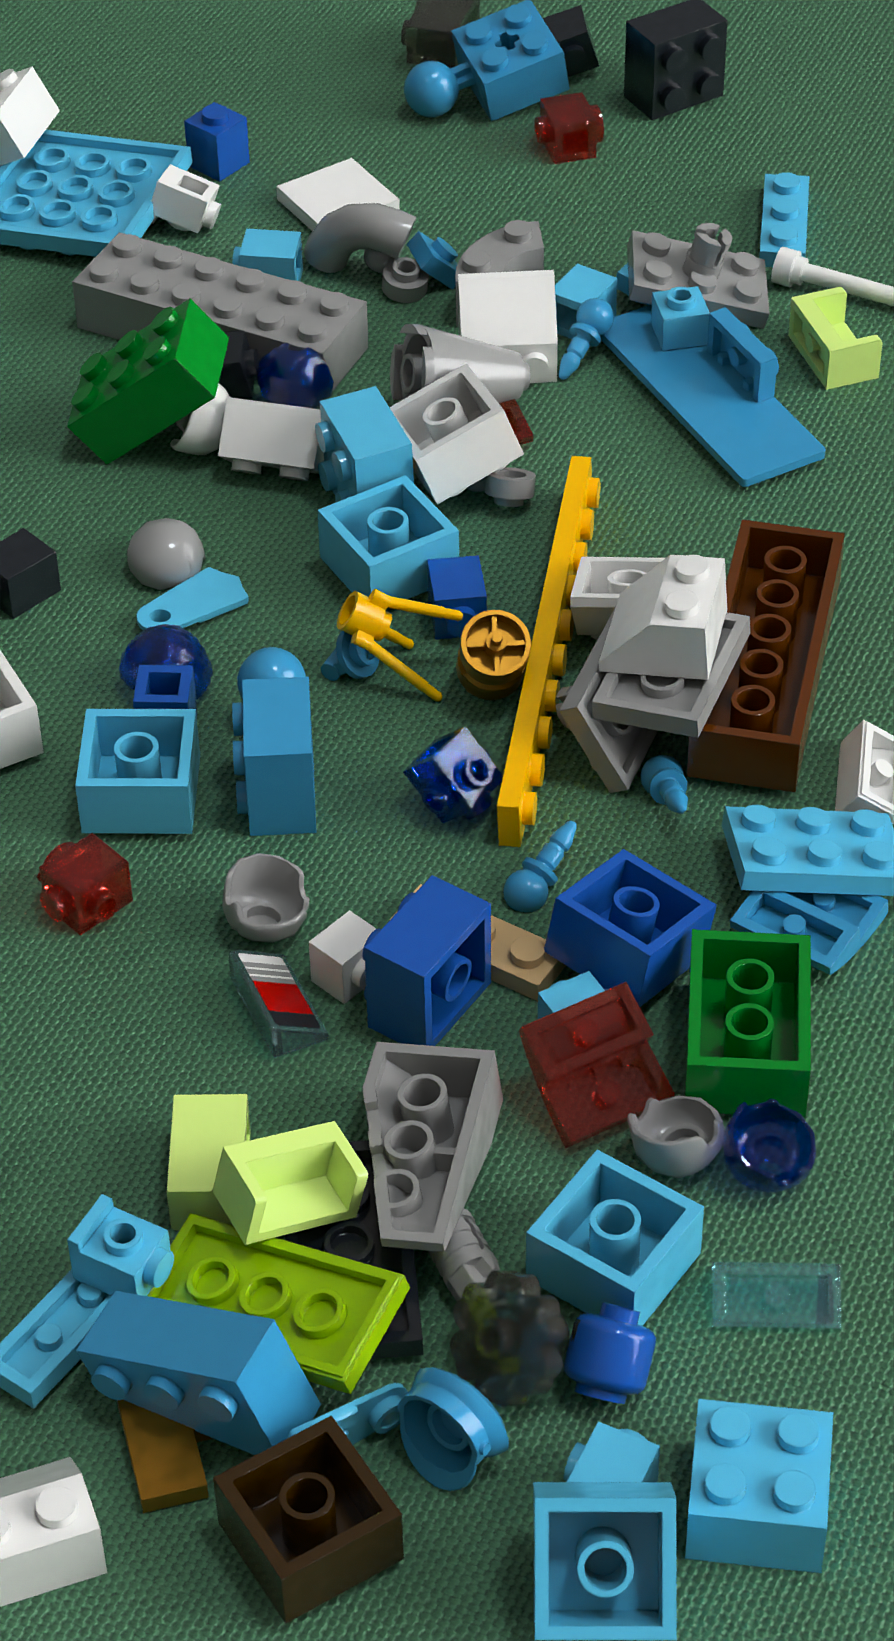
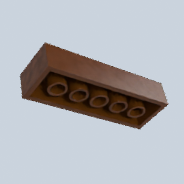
M742 519L726 581L727 612L750 616L751 633L699 738L689 736L687 777L796 792L840 584L845 533Z

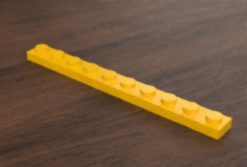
M571 456L497 802L499 846L521 847L525 825L534 826L536 820L537 792H532L533 786L542 787L545 772V755L540 754V750L550 749L552 717L548 716V712H557L556 704H559V699L556 697L560 690V682L555 680V677L565 675L567 662V645L562 644V642L571 641L573 636L574 619L572 611L569 609L570 596L581 557H587V542H583V540H592L594 510L589 509L598 508L600 500V478L592 477L591 457Z

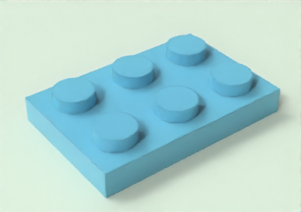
M749 805L746 807L725 806L722 828L741 890L894 896V828L888 813H878L868 809L845 812L824 811L816 807H805L799 810L768 808L763 805Z

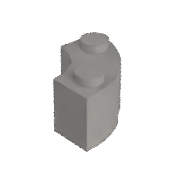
M510 221L505 227L495 230L475 241L463 253L455 273L456 327H458V274L544 270V245L539 221Z

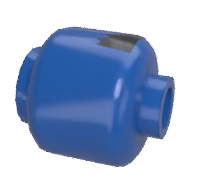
M602 1302L599 1314L586 1313L575 1319L564 1362L566 1375L576 1381L575 1392L604 1401L625 1404L627 1395L639 1394L644 1390L654 1355L656 1336L649 1328L638 1324L639 1311Z

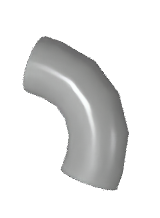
M379 203L347 204L326 214L320 220L305 244V258L311 266L326 273L341 271L347 265L351 254L360 249H371L398 259L417 217Z

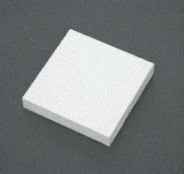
M353 158L276 186L277 200L312 231L326 214L347 204L379 203L400 210L399 198Z

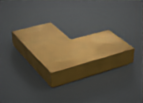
M117 1400L143 1513L209 1498L207 1481L197 1442L214 1438L125 1400Z

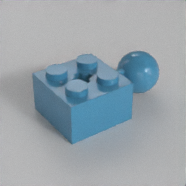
M531 0L522 1L451 30L458 65L449 68L441 62L425 61L413 67L404 82V96L408 105L417 114L425 117H438L447 113L456 103L459 90L470 86L491 122L570 89L564 51Z
M277 647L262 648L250 654L242 663L238 672L237 685L243 702L232 703L234 736H243V741H233L234 775H245L246 780L236 781L238 814H248L250 836L316 833L309 677H306L304 668L298 658L289 651Z

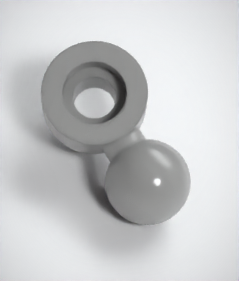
M364 249L366 265L374 272L383 273L382 291L388 298L400 303H413L421 300L426 295L429 274L421 270L416 260L408 257L400 258V256L398 259H395L378 251Z
M505 467L500 471L489 474L466 489L475 492L485 491L487 495L494 497V503L497 505L518 507L524 504V499L534 497L536 475L528 470Z

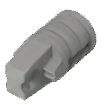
M463 1209L445 1252L428 1250V1253L433 1262L436 1263V1268L443 1277L445 1285L458 1304L465 1305L474 1318L499 1321L513 1304L498 1272L500 1267L497 1258L491 1251L487 1241L483 1238V1234L476 1225L471 1212Z

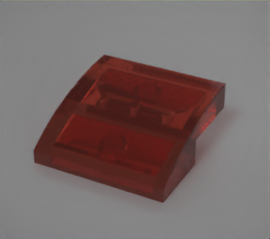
M627 982L526 1024L519 1029L523 1047L537 1087L565 1149L626 1122L629 1113L636 1114V1117L640 1116L649 1098L661 1101L675 1096L648 1043L654 1034Z

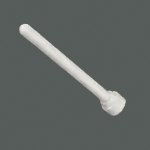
M782 246L777 253L771 274L772 283L791 287L792 284L801 285L804 281L829 289L843 287L847 294L894 306L893 286L809 264L808 258L802 257L801 251Z

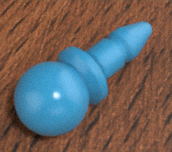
M591 298L579 306L576 313L577 323L572 324L569 329L574 337L566 349L567 353L563 355L560 362L558 376L561 380L567 379L578 369L581 363L580 360L584 358L589 347L598 346L601 342L600 335L605 334L612 327L614 313L606 301L599 298Z
M657 755L650 758L641 770L643 788L651 794L657 803L666 805L673 812L683 814L687 810L688 798L685 794L687 791V780L681 764L673 757L667 755Z
M568 821L554 831L549 838V843H546L536 856V860L526 857L522 862L523 869L515 871L507 878L503 894L510 908L518 912L527 913L536 911L544 906L548 898V886H553L558 881L553 870L556 869L564 857V852H567L572 845L577 829V824L574 821Z

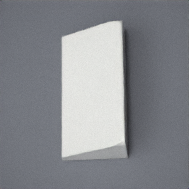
M863 720L843 739L840 745L835 811L855 812L861 809H868L878 813H888L892 824H894V736Z

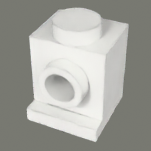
M170 164L157 181L151 200L154 211L152 223L154 224L157 218L160 217L167 220L172 227L182 231H193L198 234L203 226L212 229L221 208V204L215 202L220 185Z

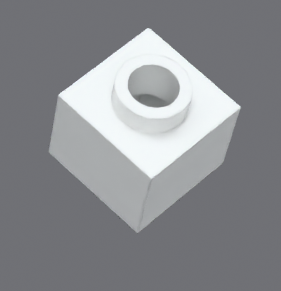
M349 910L310 940L311 981L343 1004L347 1003L360 991L365 990V961L362 958V952L366 940L376 928Z

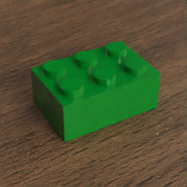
M191 298L174 309L172 307L163 309L156 315L151 324L138 332L136 330L129 331L118 341L114 348L103 355L95 353L85 361L80 369L81 378L77 392L71 400L73 406L67 427L108 465L215 398L229 337Z
M692 929L688 987L685 1096L702 1098L714 1107L719 1114L806 1118L811 1074V935Z

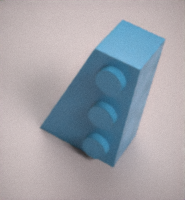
M115 1291L76 1350L91 1375L93 1386L103 1395L114 1400H125L253 1455H257L287 1439L292 1429L311 1421L321 1406L274 1319Z

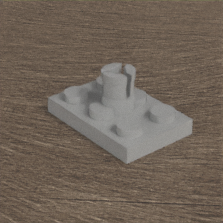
M701 223L698 225L693 243L670 239L659 233L652 232L647 234L632 230L627 244L629 300L652 305V292L666 291L674 287L698 286L709 312L726 307L740 322L748 326L764 329L770 315L765 259L757 258L746 252H729L728 250L733 239L732 235L725 228L720 232L717 241L715 237L720 225L715 223Z
M614 611L574 684L562 687L556 697L563 702L556 704L560 722L572 731L587 755L592 768L598 773L610 793L629 789L658 730L593 719L591 702L607 672L599 671L598 663Z
M726 613L708 680L607 672L591 702L593 719L699 738L751 633L750 616Z

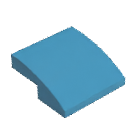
M751 891L730 919V927L739 932L811 935V966L831 975L847 963L878 928L888 914V900L878 895Z

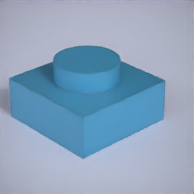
M418 231L407 243L412 255L421 270L453 290L456 287L455 273L457 263L455 259L458 257L457 252L442 238L437 237L433 241Z

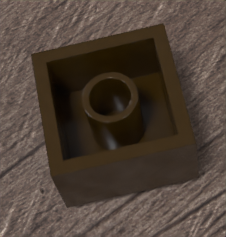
M332 1415L213 1477L218 1523L285 1624L404 1559L402 1513Z

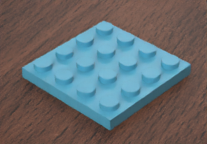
M45 130L25 158L0 166V244L18 246L26 250L41 249L61 252L65 255L79 254L96 257L119 232L136 235L141 238L154 220L153 202L151 200L157 181L170 164L187 171L193 162L191 147Z

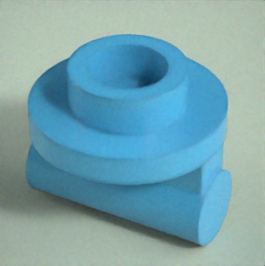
M341 631L337 638L336 648L323 663L320 670L323 676L331 681L338 680L342 674L346 673L353 678L361 679L371 676L376 671L379 659L369 651L352 644V635Z

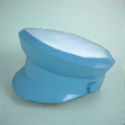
M435 1367L420 1368L415 1374L411 1390L401 1399L397 1407L404 1448L413 1466L429 1483L443 1490H461L471 1482L477 1465L483 1458L494 1457L508 1450L509 1440L503 1420L491 1402L480 1391L456 1374Z

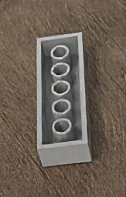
M119 232L72 281L77 327L120 340L129 331L136 330L138 332L151 324L156 315L167 307L174 309L191 298L224 333L245 331L250 349L256 348L260 356L261 376L255 378V380L323 400L328 398L368 349L367 301L349 297L340 292H331L306 285L297 280H289L267 274L258 269H249L224 262L215 257H206L181 250L175 246L163 245L132 234Z

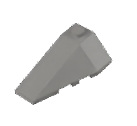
M376 1042L363 1084V1096L367 1113L368 1138L373 1164L374 1189L381 1243L384 1247L445 1252L491 1147L503 1102L495 1050Z

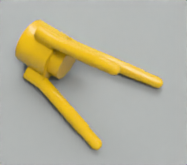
M374 589L369 597L358 591H353L341 607L337 618V629L352 635V644L369 651L436 702L441 701L443 697L441 692L375 641L379 642L385 638L406 649L414 647L413 640L390 628L392 614L386 611L387 608L455 621L462 620L463 613L459 610L444 608L443 606L389 596L377 589Z

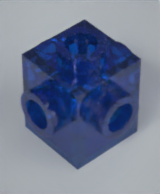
M466 726L435 739L403 771L421 795L425 806L435 813L442 823L462 815L467 820H470L481 814L494 801L490 794L503 779L502 773L493 763L488 751L479 745Z

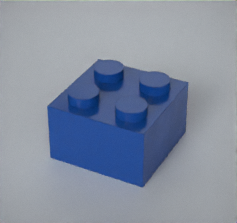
M623 849L555 898L544 951L579 974L590 971L603 989H610L618 999L638 1009L689 969L692 929L710 930L717 905Z
M433 875L416 893L411 892L403 899L397 913L382 929L378 928L370 934L363 948L362 958L365 961L366 976L364 998L367 1000L369 1028L401 1044L436 1046L491 984V903Z

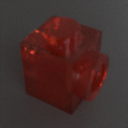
M583 92L540 99V117H535L534 119L535 135L539 144L544 143L553 163L559 164L596 158L597 143L603 142L604 123L599 106L597 104L589 105Z
M93 833L77 843L65 842L58 845L49 853L43 865L39 866L40 872L37 875V880L42 885L43 892L40 894V901L43 908L53 920L57 922L63 921L80 936L100 922L107 921L117 911L133 901L128 861Z

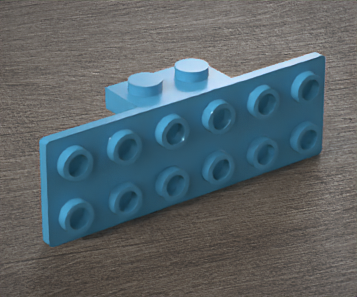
M652 305L615 316L609 331L600 335L601 340L740 486L748 487L825 458V447L774 397L776 375L779 371V364L775 353L770 348H767L750 331L748 326L740 322L726 307L709 312L708 343L703 346L662 351L651 324Z

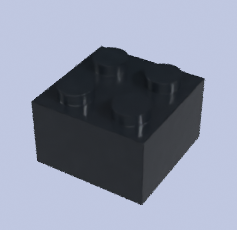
M687 0L626 21L624 97L648 118L655 120L723 96L728 20L703 0Z

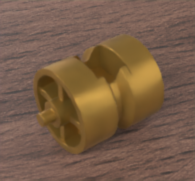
M503 610L483 611L468 621L461 635L456 671L460 683L469 693L485 700H498L509 696L520 686L531 649V638L525 624L517 616Z

